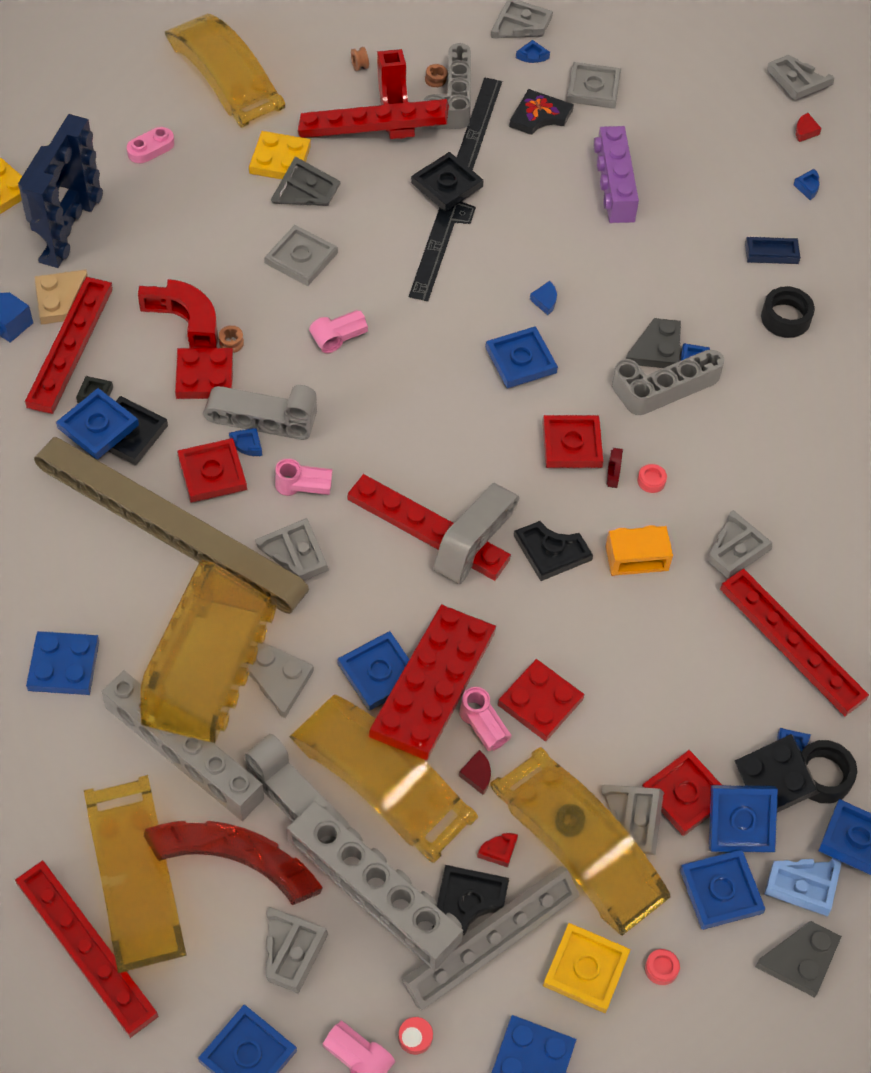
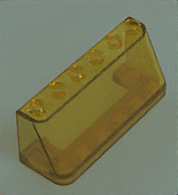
M200 560L144 673L141 684V725L215 743L220 731H226L230 717L228 712L230 708L235 709L239 699L238 689L240 686L244 687L247 682L249 664L254 665L258 654L257 645L258 643L263 644L265 640L267 622H273L276 605H272V599L214 562Z

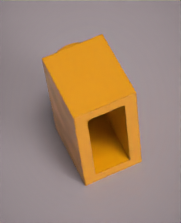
M648 525L643 528L634 529L617 528L608 532L605 547L611 576L669 571L673 553L667 526L656 527Z

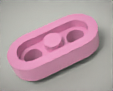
M157 127L132 139L127 144L128 158L134 163H145L168 152L174 147L173 132L165 127Z

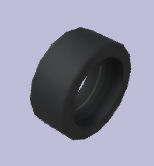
M785 286L773 289L766 296L761 312L762 323L768 331L784 338L800 336L810 327L815 311L814 302L807 293L795 287ZM777 305L793 306L801 312L803 317L794 320L782 318L776 314L773 307Z
M830 740L815 741L808 744L801 751L807 765L815 757H824L835 762L843 772V780L838 786H824L815 781L820 793L809 799L818 803H835L839 799L842 800L850 792L858 773L856 761L851 752L841 744Z

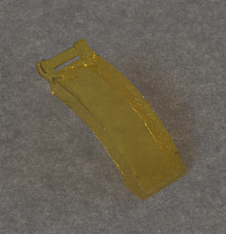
M207 13L165 31L164 34L174 51L183 54L197 67L216 93L228 115H233L241 128L249 125V121L269 112L285 109L284 99L277 93L252 51L240 36L218 17ZM265 98L270 100L249 111H242L243 108Z
M335 694L332 695L289 737L310 759L316 760L331 770L357 791L409 845H415L430 862L435 863L442 856L441 851L467 824L472 825L478 819L477 813L462 801L424 759L368 737L369 730L376 718L348 700ZM453 809L458 816L430 843L425 836Z
M539 747L531 753L532 757L503 778L497 777L494 779L490 786L494 793L508 805L511 814L535 834L568 869L593 902L600 917L623 936L671 897L670 892L646 855L614 815L580 781L551 759L542 747ZM538 767L542 768L541 771L514 791L510 789Z
M148 775L138 777L139 780L96 791H94V788L84 790L118 973L187 956ZM142 793L143 801L98 811L97 803Z

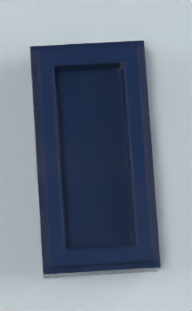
M746 237L747 263L799 264L801 257L798 238Z

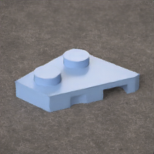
M832 858L830 862L814 863V859H801L798 862L789 860L774 861L770 869L764 894L828 916L832 909L842 862L835 858Z

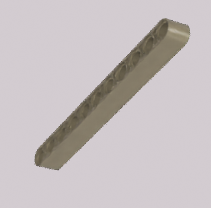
M53 437L34 457L36 465L48 475L284 613H292L309 591L308 585L299 576L58 437Z

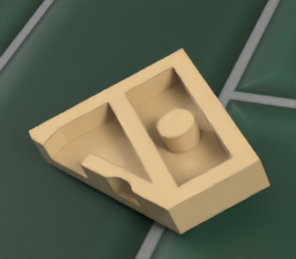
M86 269L34 276L41 325L63 322L85 278L88 277Z

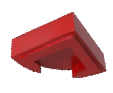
M809 113L802 115L798 120L796 138L799 142L820 135L822 128Z
M504 833L501 836L486 841L479 849L477 858L508 868L518 834Z

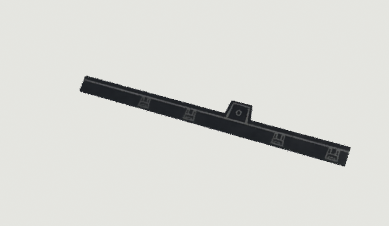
M484 77L470 123L467 126L457 158L472 171L503 82L500 80ZM461 201L446 212L439 207L408 296L409 298L429 301L454 224H471L476 209L475 206Z

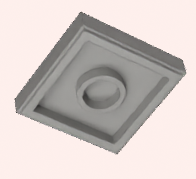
M573 62L567 102L615 109L621 68Z
M294 225L264 257V261L270 267L309 286L337 255L338 247Z

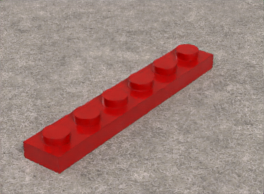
M447 99L301 113L298 133L301 138L445 125L447 124L449 105Z
M91 277L85 278L25 400L26 408L50 414L54 413L113 290L112 282Z
M365 474L359 478L348 492V500L438 550L445 533L454 524ZM487 541L476 553L471 568L496 581L510 561L511 554Z
M744 568L722 583L720 590L844 717L867 700L869 694Z
M43 860L15 879L17 886L130 1038L159 1017L157 1011Z

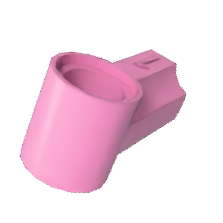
M356 310L333 320L328 317H321L311 324L309 331L322 352L332 353L341 347L343 341L368 332V325L361 310Z
M283 459L277 463L275 468V488L280 494L286 496L294 495L298 491L330 495L333 469L300 466L299 462L294 459Z
M480 687L467 689L461 700L459 715L465 723L471 725L487 751H495L511 739V734L491 706L488 692ZM468 703H477L481 708L473 709Z
M342 1020L331 1029L323 1042V1047L349 1067L350 1073H387L395 1063V1059L386 1049L376 1042L369 1043Z

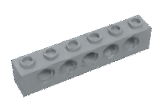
M125 670L101 691L107 710L242 822L264 800L263 783Z
M314 801L287 827L288 841L434 971L460 945L463 929L459 920L451 913H446L445 915L436 907V901L427 892L421 891L420 893L411 885L410 878L399 869L395 871L387 864L385 856L379 850L368 848L362 842V837L352 827L345 828L339 822L338 816L332 809L327 806L323 808ZM324 836H332L336 839L329 844L320 841ZM348 857H356L360 860L355 865H348L343 862ZM372 878H380L384 881V884L374 887L369 885L368 881ZM398 899H403L409 905L406 908L399 909L394 907L392 903ZM422 921H429L435 927L432 930L423 931L417 925Z

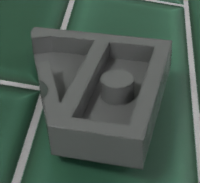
M294 157L271 201L275 204L328 206L341 183L336 178Z
M654 318L628 352L626 359L635 361L639 366L665 368L679 362L681 321Z
M810 921L762 956L755 967L815 998L842 936Z

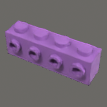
M625 126L600 127L598 137L594 138V152L598 155L597 169L601 172L600 187L601 190H604V209H607L609 223L635 222L639 198Z

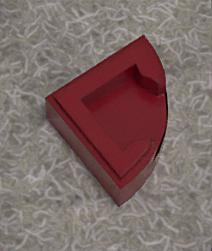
M613 448L611 450L606 483L608 487H618L623 449Z
M479 750L459 771V777L482 795L485 794L489 787L491 768L488 759Z

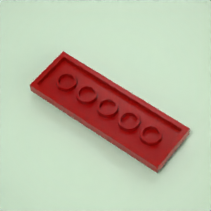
M441 604L373 722L368 737L427 761L495 634L496 625Z

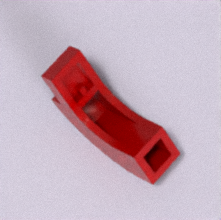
M402 49L377 51L381 105L407 103L406 62ZM415 127L386 130L390 139L415 137Z
M172 279L167 280L166 287L139 286L138 299L141 312L178 315L188 322L189 348H217L218 330L215 309L212 302L201 290L188 283Z

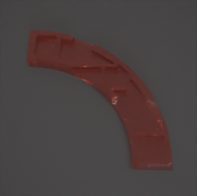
M176 821L153 826L144 831L143 836L158 861L194 854L231 859L247 865L267 877L285 894L292 905L319 895L323 889L315 876L296 857L293 859L289 854L278 848L279 844L246 828L215 821H206V823Z

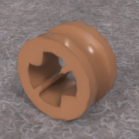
M360 47L358 51L351 49V60L356 71H359L361 67L368 69L369 58L365 47Z
M440 64L429 65L425 75L426 84L431 87L443 86L447 81V69Z
M236 326L222 328L219 332L220 347L233 348V353L240 351L244 346L242 330Z

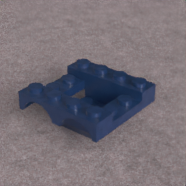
M72 114L67 115L48 146L40 147L18 182L26 220L30 223L31 231L39 234L47 243L45 250L38 258V262L55 268H59L63 259H67L69 256L70 244H68L67 237L71 233L73 223L76 219L80 218L82 210L92 212L96 203H100L103 196V189L100 187L99 182L100 172L96 165V151H94L92 142L93 132L90 131L89 119ZM59 187L67 188L68 191L60 202Z

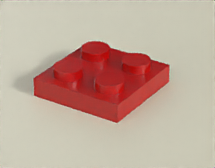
M177 348L176 399H208L211 389L214 387L232 388L233 348Z
M599 415L543 416L546 468L603 467L604 460Z
M233 438L177 450L191 503L247 490V483Z
M535 659L499 698L498 706L546 742L583 701L585 694L538 659Z
M688 750L646 781L642 787L658 788L664 792L661 813L684 837L710 817L711 785L722 784Z

